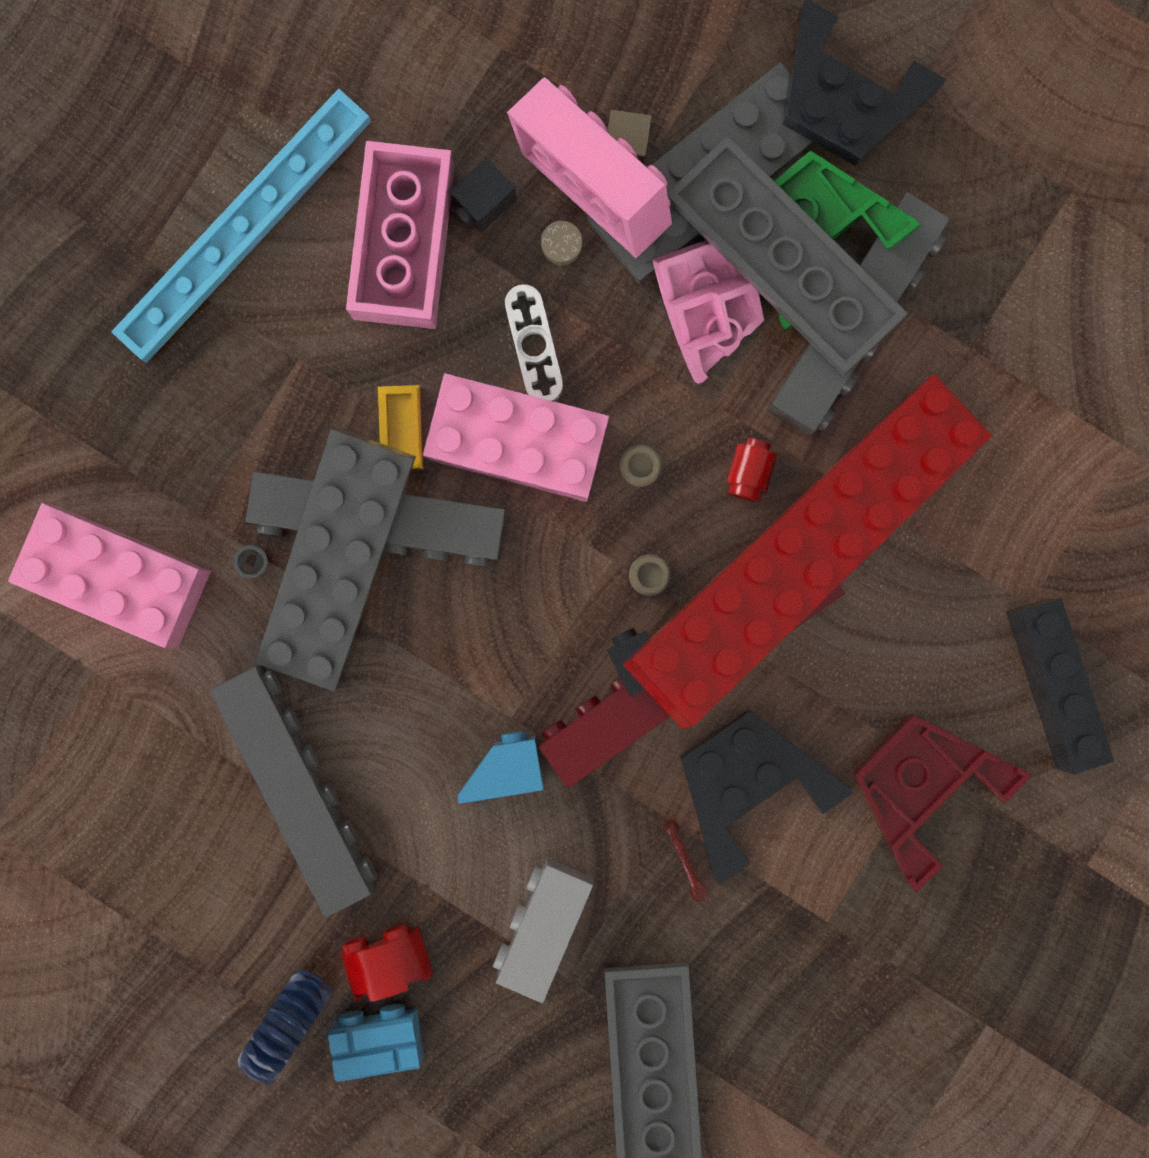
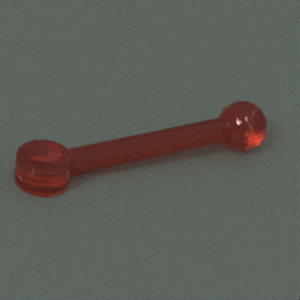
M667 820L663 824V831L666 835L670 836L691 885L690 895L692 899L701 902L707 897V890L702 884H699L677 833L679 831V824L675 820Z

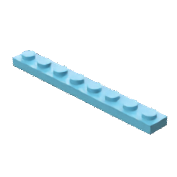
M338 89L112 330V333L136 356L147 363L372 122L369 115L344 92Z

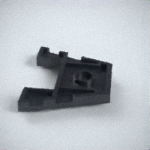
M805 0L798 12L797 21L799 25L797 36L794 40V60L792 72L789 76L782 125L855 166L887 138L897 126L916 112L926 100L935 95L946 79L913 61L907 69L895 94L821 52L838 17L815 3Z
M749 710L680 756L712 872L719 885L750 864L726 827L795 779H798L822 814L854 793L849 786Z

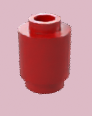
M747 438L746 444L736 445L726 482L730 485L728 495L759 503L762 494H767L777 454L770 451V443Z

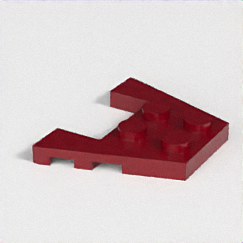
M910 714L852 774L908 885L918 893L943 865L913 836V833L972 773L1004 803L1032 776L1027 771Z

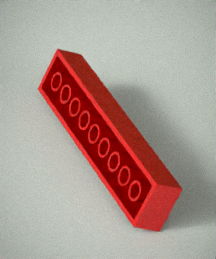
M933 374L908 394L622 665L681 729L695 726L978 451L992 435L944 383Z

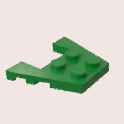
M809 151L774 180L833 240L864 217L886 248L891 251L922 227L915 218L903 212L812 151ZM781 314L779 315L781 325L785 330L789 331L793 326Z

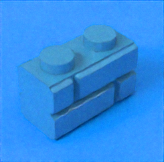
M391 1004L382 1007L380 1014L364 1016L361 1010L349 1011L339 1015L338 1021H334L328 1030V1040L336 1082L421 1068L424 1050L416 1008L405 1010L404 1004Z

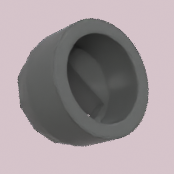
M245 545L235 553L233 564L239 575L244 578L253 579L265 572L268 559L260 547ZM249 550L257 552L251 572L243 570Z

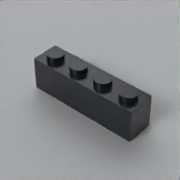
M1062 598L1043 599L1006 611L1056 769L1077 774L1115 762Z

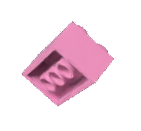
M544 77L507 112L522 155L635 258L644 252L672 225L669 207L671 202L666 189L668 183L664 175L653 165L648 167L643 165L637 159L636 152L627 141L622 138L616 141L608 134L605 124L595 113L589 111L586 114L577 106L576 99L567 88L562 85L557 88Z
M366 141L346 310L353 320L436 329L451 206L450 191L453 189L455 172L451 150Z
M444 373L423 456L428 461L587 502L609 416Z
M41 503L8 582L158 646L173 648L179 647L211 571L62 507Z

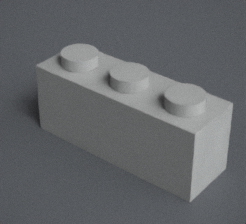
M549 858L546 859L543 868L534 867L526 889L532 892L526 907L518 905L509 926L510 929L515 930V934L509 946L504 943L501 944L492 966L499 970L496 984L540 1003L544 1002L592 890L593 877Z

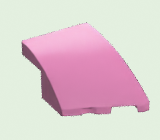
M707 240L652 259L671 326L690 374L697 384L704 382L708 378L707 373L723 356H730L738 348L743 337L750 335L764 321L759 292Z

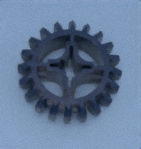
M304 968L295 972L238 1057V1067L246 1072L245 1075L254 1081L262 1082L266 1086L275 1082L331 997L332 987L325 983L323 978L314 972L313 974Z

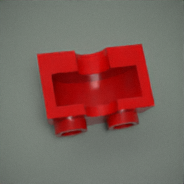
M406 924L394 926L382 932L384 939L373 943H368L366 937H359L342 944L343 950H340V955L354 1002H358L367 996L369 1002L397 995L409 990L407 984L418 980L426 981L433 975L419 926L407 929Z

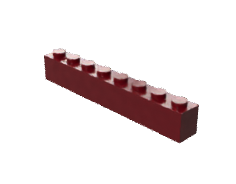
M839 585L797 627L846 594L842 587ZM619 677L610 684L613 692L599 700L596 695L592 696L575 709L579 715L565 725L563 720L560 719L541 732L544 740L539 743L538 747L567 789L670 717L646 690L630 697Z

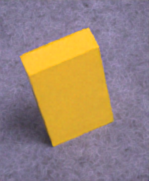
M420 385L378 387L380 443L416 456L412 470L424 469Z

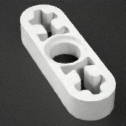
M530 285L515 286L508 292L505 298V308L527 395L556 402L562 394L563 381L541 295ZM526 296L527 301H535L536 304L530 307L532 323L541 320L542 325H528L517 331V325L525 326L521 310H513L512 306L518 304V297ZM531 334L540 335L546 342V349L539 356H529L522 349L523 340ZM550 359L552 366L544 365V371L547 380H555L556 385L550 387V395L543 396L540 390H533L532 388L533 385L538 384L536 367L527 371L526 365H541Z

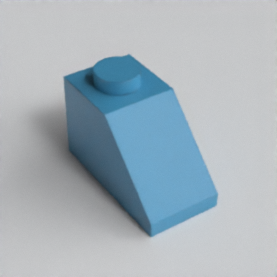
M526 731L502 734V742H496L459 792V804L542 791L544 783L536 736L527 737Z

